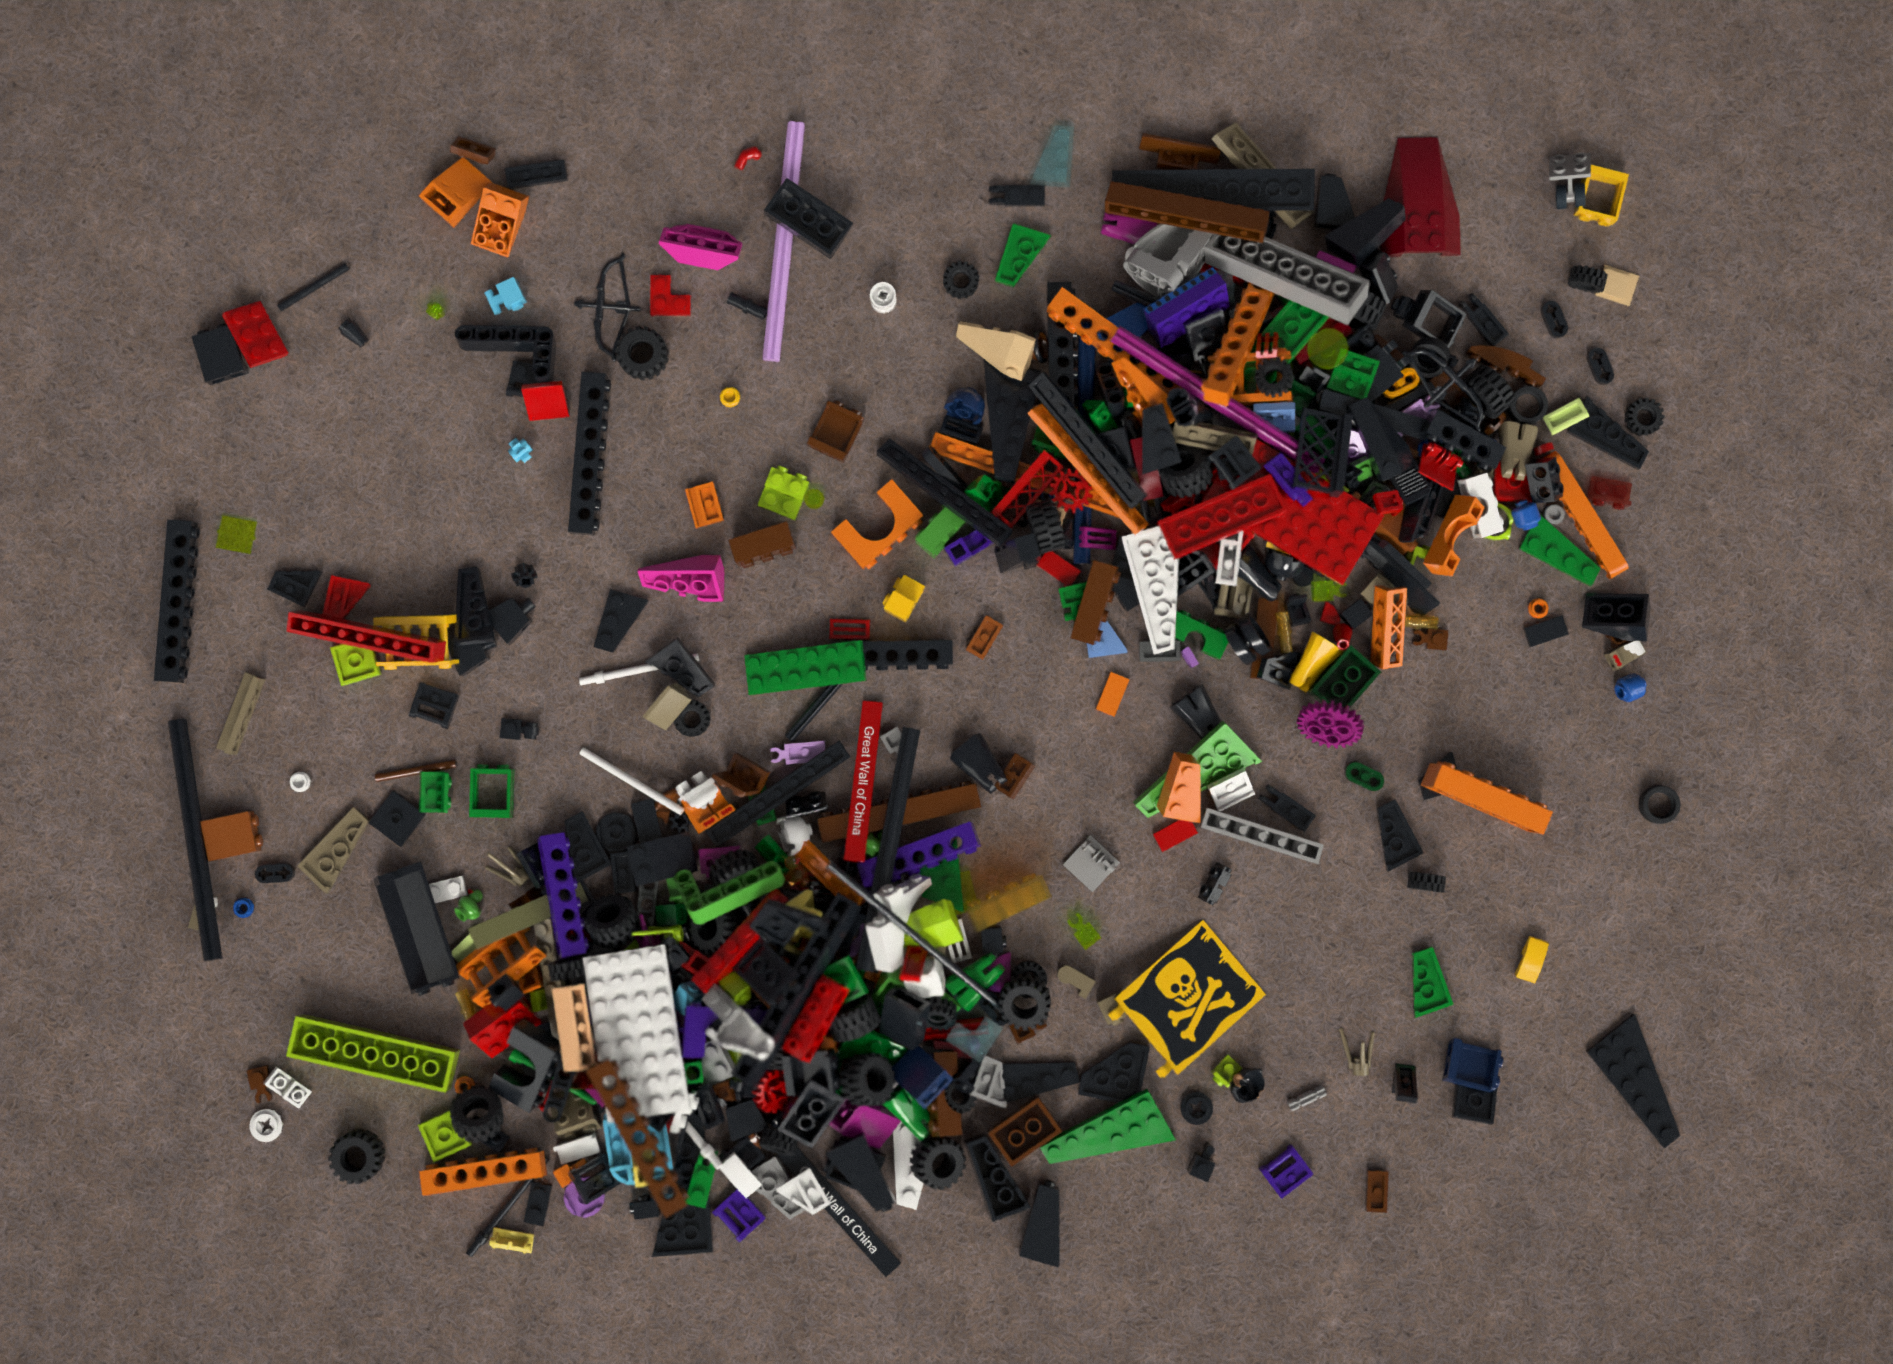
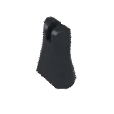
M1175 388L1168 393L1166 401L1178 426L1187 427L1207 422L1213 418L1212 409L1205 408L1208 404L1190 394L1184 388Z
M1250 544L1246 545L1240 553L1237 577L1254 587L1266 600L1274 601L1282 585L1265 568Z
M1200 684L1192 690V693H1187L1182 697V700L1176 701L1170 708L1202 740L1210 733L1209 727L1214 729L1222 721L1204 685Z
M981 733L974 734L950 756V760L957 767L968 774L990 794L997 790L992 780L987 778L991 774L994 775V779L999 781L1001 785L1008 781Z

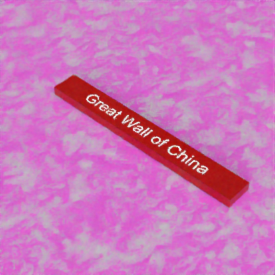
M862 702L844 861L865 863L883 702Z

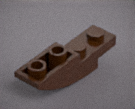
M1471 346L1465 352L1469 355V359H1476L1475 363L1481 362L1493 368L1499 374L1504 369H1507V373L1510 376L1522 378L1527 386L1539 388L1546 380L1544 376L1529 368L1533 360L1514 351L1494 346Z

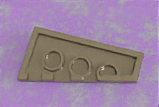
M353 807L297 867L322 891L329 894L370 820L356 807Z

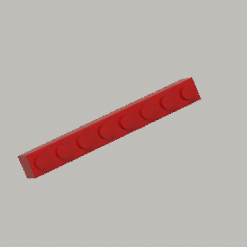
M304 610L288 613L286 632L428 663L444 661L446 641Z

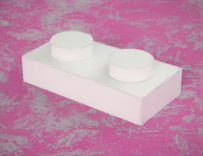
M463 876L429 884L435 903L468 895Z

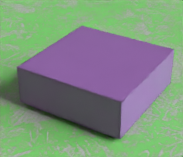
M1189 646L1180 652L1189 668L1199 664Z

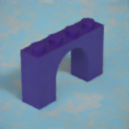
M690 1003V1006L685 1007L682 1057L704 1058L705 1032L709 1025L719 1018L709 1007H702V1003ZM752 1005L751 1009H743L758 1026L768 1011L764 1010V1006Z

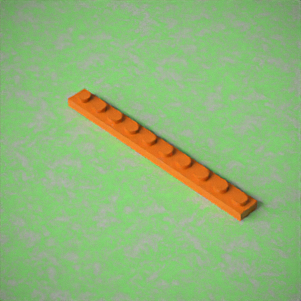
M935 432L931 446L942 457L994 474L991 451ZM1019 461L1014 482H1017L1031 465ZM1042 469L1037 475H1042ZM1044 470L1045 474H1053L1052 472ZM1042 477L1034 478L1031 481V488L1040 489L1043 486ZM1063 482L1058 488V493L1063 490ZM1067 483L1069 490L1068 493L1073 495L1076 499L1075 489L1070 487V485ZM1049 485L1044 492L1049 494L1054 489ZM1085 489L1080 493L1079 497L1081 500L1085 495ZM1095 489L1089 491L1093 498L1087 499L1090 504L1089 506L1085 504L1083 506L1119 518Z

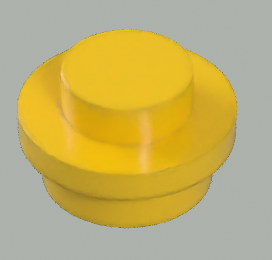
M727 387L720 393V400L724 406L734 407L740 401V394L737 389Z

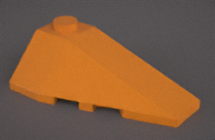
M1125 357L1112 362L1120 384L1126 387L1128 392L1126 396L1127 401L1133 402L1135 408L1133 415L1141 427L1143 409L1160 403L1164 404L1169 423L1171 424L1175 421L1166 401L1167 393Z

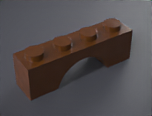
M957 1052L928 1054L950 1076L958 1073ZM943 1090L927 1106L930 1112L928 1127L931 1137L962 1135L961 1114L953 1111L948 1106Z

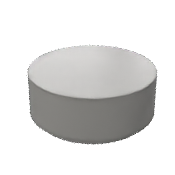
M1557 504L1547 506L1543 512V517L1552 525L1560 523L1565 516L1563 508Z

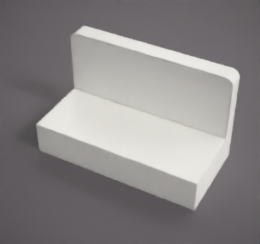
M595 1132L577 1137L571 1141L556 1144L553 1147V1150L558 1152L561 1165L601 1152Z

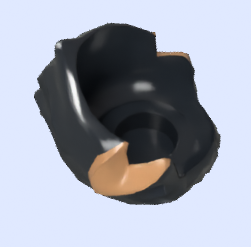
M1245 1068L1233 1076L1230 1090L1237 1102L1247 1103L1259 1098V1093L1263 1091L1265 1086L1262 1069Z

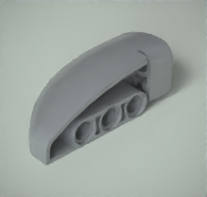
M1159 224L1136 242L1133 252L1126 259L1123 266L1141 288L1151 296L1161 299L1197 276L1205 263V246L1214 234Z

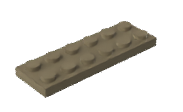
M1236 122L1212 138L1218 149L1223 151L1230 162L1238 169H1277ZM1315 211L1275 212L1282 218L1284 224L1293 229Z

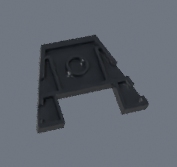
M768 899L752 920L750 927L767 944L771 942L778 949L777 953L781 957L785 956L790 961L789 965L793 968L802 954V951L788 943L794 933L803 925L820 936L831 920Z

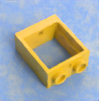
M1591 165V177L1582 178L1581 182L1585 183V197L1590 179L1616 185L1610 215L1583 209V206L1575 207L1574 215L1579 216V219L1582 221L1594 220L1598 221V224L1602 226L1613 225L1619 217L1629 174Z

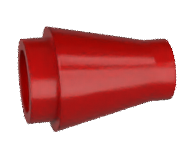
M1344 623L1336 625L1332 631L1333 638L1340 650H1346L1349 647L1353 633L1351 627Z

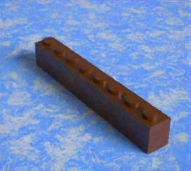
M1111 181L1105 198V213L1259 243L1264 242L1269 223L1270 211L1260 208L1255 209L1244 207L1243 205L1228 204L1222 201L1207 200L1202 197H1191L1181 193L1176 194L1163 190L1149 189L1143 186L1128 185L1123 182Z
M970 780L959 783L960 787L952 789V786L948 785L939 787L940 792L932 793V789L921 791L918 797H912V794H908L902 825L980 808L981 804L976 784H972ZM889 799L881 800V805H871L868 833L883 829ZM850 808L841 809V814L833 815V811L821 814L822 818L817 820L822 843L847 837Z

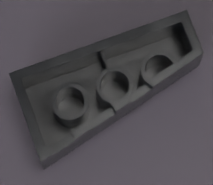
M980 1134L963 1140L990 1220L995 1222L1030 1209L1029 1203L1024 1198L984 1134Z

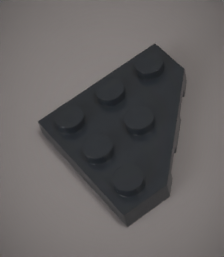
M1128 1042L1081 1074L1078 1095L1120 1103L1141 1092L1150 1046Z

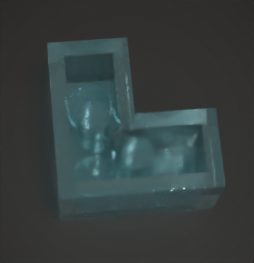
M984 1017L974 1033L956 1023L945 1040L981 1063L1003 1028L987 1017Z

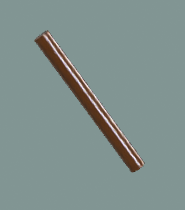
M456 760L375 774V780L380 782L418 775L420 772H435L456 768Z

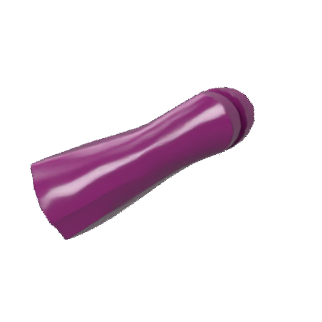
M1104 212L1103 221L1116 223L1117 225L1104 224L1101 227L1100 233L1135 245L1142 236L1158 226V223Z

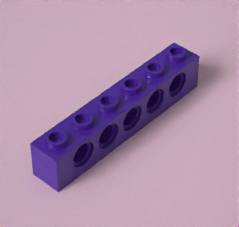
M969 821L898 848L891 883L901 880L902 875L909 874V876L918 874L923 867L927 866L928 869L939 866L940 861H953L958 858L959 854L964 852L966 855L976 852L981 843L974 824ZM960 837L962 840L961 846L954 848V839ZM941 844L943 847L942 853L935 855L934 848ZM922 851L924 859L921 862H917L915 856L918 852ZM877 856L865 860V863H857L863 885L866 888L872 887ZM903 858L905 866L902 869H898L897 861Z
M564 832L540 836L537 841L558 958L564 959L584 955L586 949H588V941L586 937H583L582 929L585 928L583 917L579 916L578 909H581L580 898L576 897L575 894L577 881L575 877H572L571 872L574 864L567 850L570 849L569 838L565 837ZM556 850L560 852L561 859H553L551 855L552 851ZM557 870L564 873V880H558L555 877ZM559 891H566L568 893V900L560 899ZM563 911L571 912L572 919L570 921L563 918ZM570 930L575 933L576 938L574 941L567 939V931Z

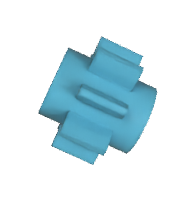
M515 438L508 443L511 448L507 451L516 462L522 460L525 463L532 458L529 453L533 449L524 438L520 441Z

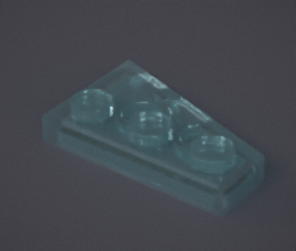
M1053 127L1030 185L1070 188L1074 127Z

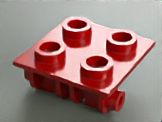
M1428 442L1427 445L1424 443L1418 473L1453 491L1457 467L1460 468L1464 461L1454 453L1451 455V451L1448 450L1446 452V448L1439 446L1435 442Z

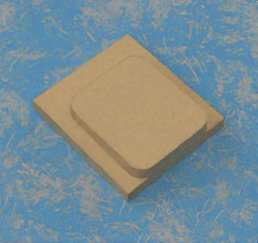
M1604 265L1603 271L1608 274L1603 292L1595 293V295L1630 306L1639 276Z

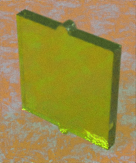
M222 515L220 528L217 530L216 548L251 554L253 540L256 539L254 535L257 522Z

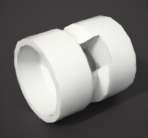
M880 282L872 287L870 300L874 310L879 313H888L894 309L897 301L896 292L889 283Z

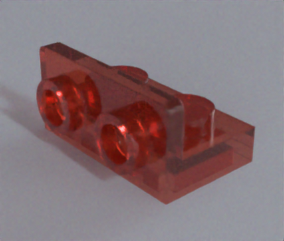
M1591 476L1587 499L1592 501V505L1595 506L1609 504L1612 505L1613 509L1624 510V508L1632 504V501H1629L1632 483Z

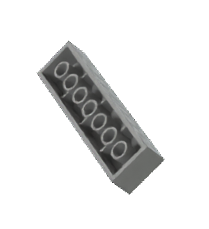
M1214 234L1205 246L1206 264L1347 325L1368 297L1369 280L1267 237L1264 238L1263 243Z

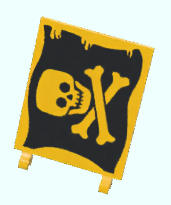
M1202 920L1114 998L1118 1006L1108 1016L1112 1021L1117 1020L1124 1012L1129 1016L1165 1059L1166 1063L1155 1071L1160 1078H1164L1172 1069L1177 1075L1180 1074L1266 994L1206 922Z

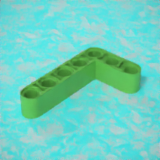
M767 862L702 894L689 870L677 872L674 881L692 921L695 924H703L781 887L784 884L785 878L778 863Z

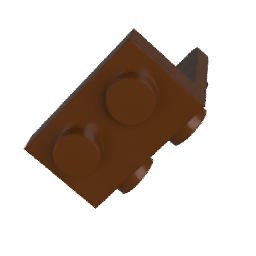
M734 753L727 770L713 773L712 778L716 780V784L719 786L728 787L733 790L732 793L736 796L744 797L760 794L770 775V771L741 754Z

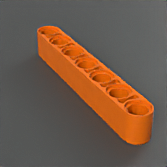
M1553 451L1543 458L1556 457L1557 463L1560 466L1559 476L1564 492L1559 501L1562 500L1565 505L1564 509L1569 517H1572L1575 521L1574 525L1580 535L1583 534L1588 548L1591 552L1595 553V559L1601 569L1604 568L1607 573L1606 577L1612 579L1627 570L1628 564L1564 460L1557 451Z

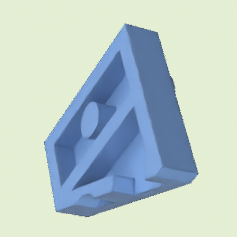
M1108 621L1106 623L1102 622L1100 630H1103L1101 641L1096 642V645L1087 643L1089 658L1127 653L1126 647Z

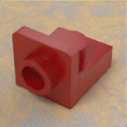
M1398 490L1375 493L1373 496L1378 515L1391 513L1392 516H1397L1403 509V500L1399 496Z

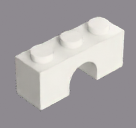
M1479 473L1458 480L1461 495L1474 496L1485 507L1477 525L1471 526L1473 538H1484L1504 531L1503 518L1498 512V501L1493 494L1492 480L1488 473Z

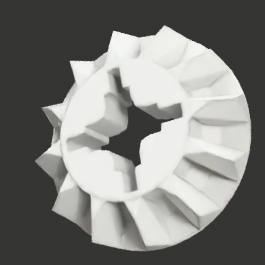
M260 1110L250 1120L251 1134L259 1141H273L282 1132L283 1123L281 1116L275 1110ZM270 1119L269 1125L272 1126V1129L268 1128L264 1131V1125L261 1122H266Z

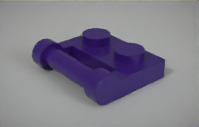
M1291 1144L1286 1147L1287 1150L1267 1165H1262L1258 1168L1281 1199L1314 1175ZM1293 1156L1294 1162L1274 1177L1271 1176V1171Z
M738 1189L712 1211L735 1234V1239L738 1242H741L766 1219V1216L750 1198H746ZM726 1207H728L732 1211V1213L746 1227L744 1230H741L738 1227V1225L724 1211Z

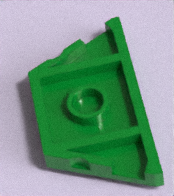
M957 838L953 841L954 848H958ZM941 844L934 848L935 855H940L943 851ZM923 853L918 856V862L924 859ZM959 855L957 859L950 862L946 860L940 861L937 867L928 869L926 866L921 868L919 874L930 877L932 885L921 894V897L934 902L944 899L952 901L955 910L964 912Z

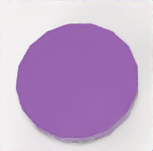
M581 1176L582 1181L589 1178V1176ZM573 1182L567 1185L564 1194L565 1206L569 1212L584 1218L596 1214L601 1209L605 1199V1194H603L591 1203L584 1204Z

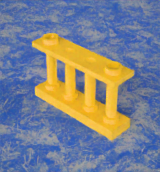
M456 615L382 616L373 618L374 626L394 629V625H400L402 632L411 633L410 628H413L412 625H418V628L421 630V636L429 637L431 624H437L439 639L446 641L444 661L428 663L405 657L404 660H394V655L385 653L386 661L376 662V666H384V670L397 669V666L439 665V669L452 668V664L459 663V659H449L447 628H449V624L457 623Z

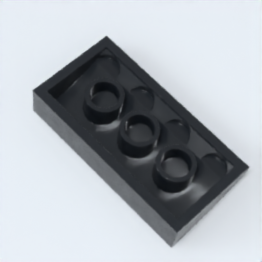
M786 178L764 209L765 216L830 260L853 226V222L788 178Z

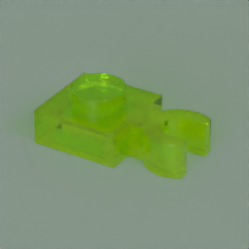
M1333 580L1311 581L1313 602L1334 601L1333 595L1344 598L1347 594L1340 593L1339 588L1341 585L1336 583L1333 586Z
M1076 913L1078 922L1073 924L1068 919L1067 923L1070 927L1077 929L1073 935L1082 947L1087 950L1100 940L1101 937L1089 921L1084 925L1082 923V916Z

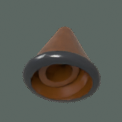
M1039 329L1031 335V337L1036 339L1032 359L1043 364L1048 359V341L1045 333Z

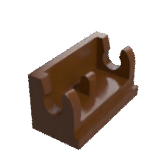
M1015 753L1004 770L1008 781L1003 785L997 781L994 786L997 790L1014 800L1035 766Z

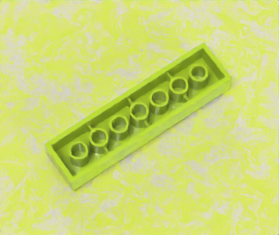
M300 1014L295 1016L286 1057L446 1093L452 1088L460 1049Z

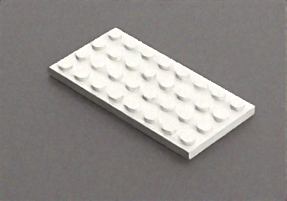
M665 944L583 958L598 1061L607 1056L611 1060L615 1059L620 1067L618 1073L621 1079L626 1078L630 1086L628 1092L631 1097H636L640 1105L637 1109L641 1115L645 1114L647 1117L690 1110ZM607 1076L603 1080L606 1085H613L616 1081L612 1076ZM618 1094L614 1096L613 1100L615 1103L620 1104L625 1101V1097ZM606 1109L607 1121L611 1123L613 1120ZM626 1113L623 1116L624 1120L635 1118L633 1113Z

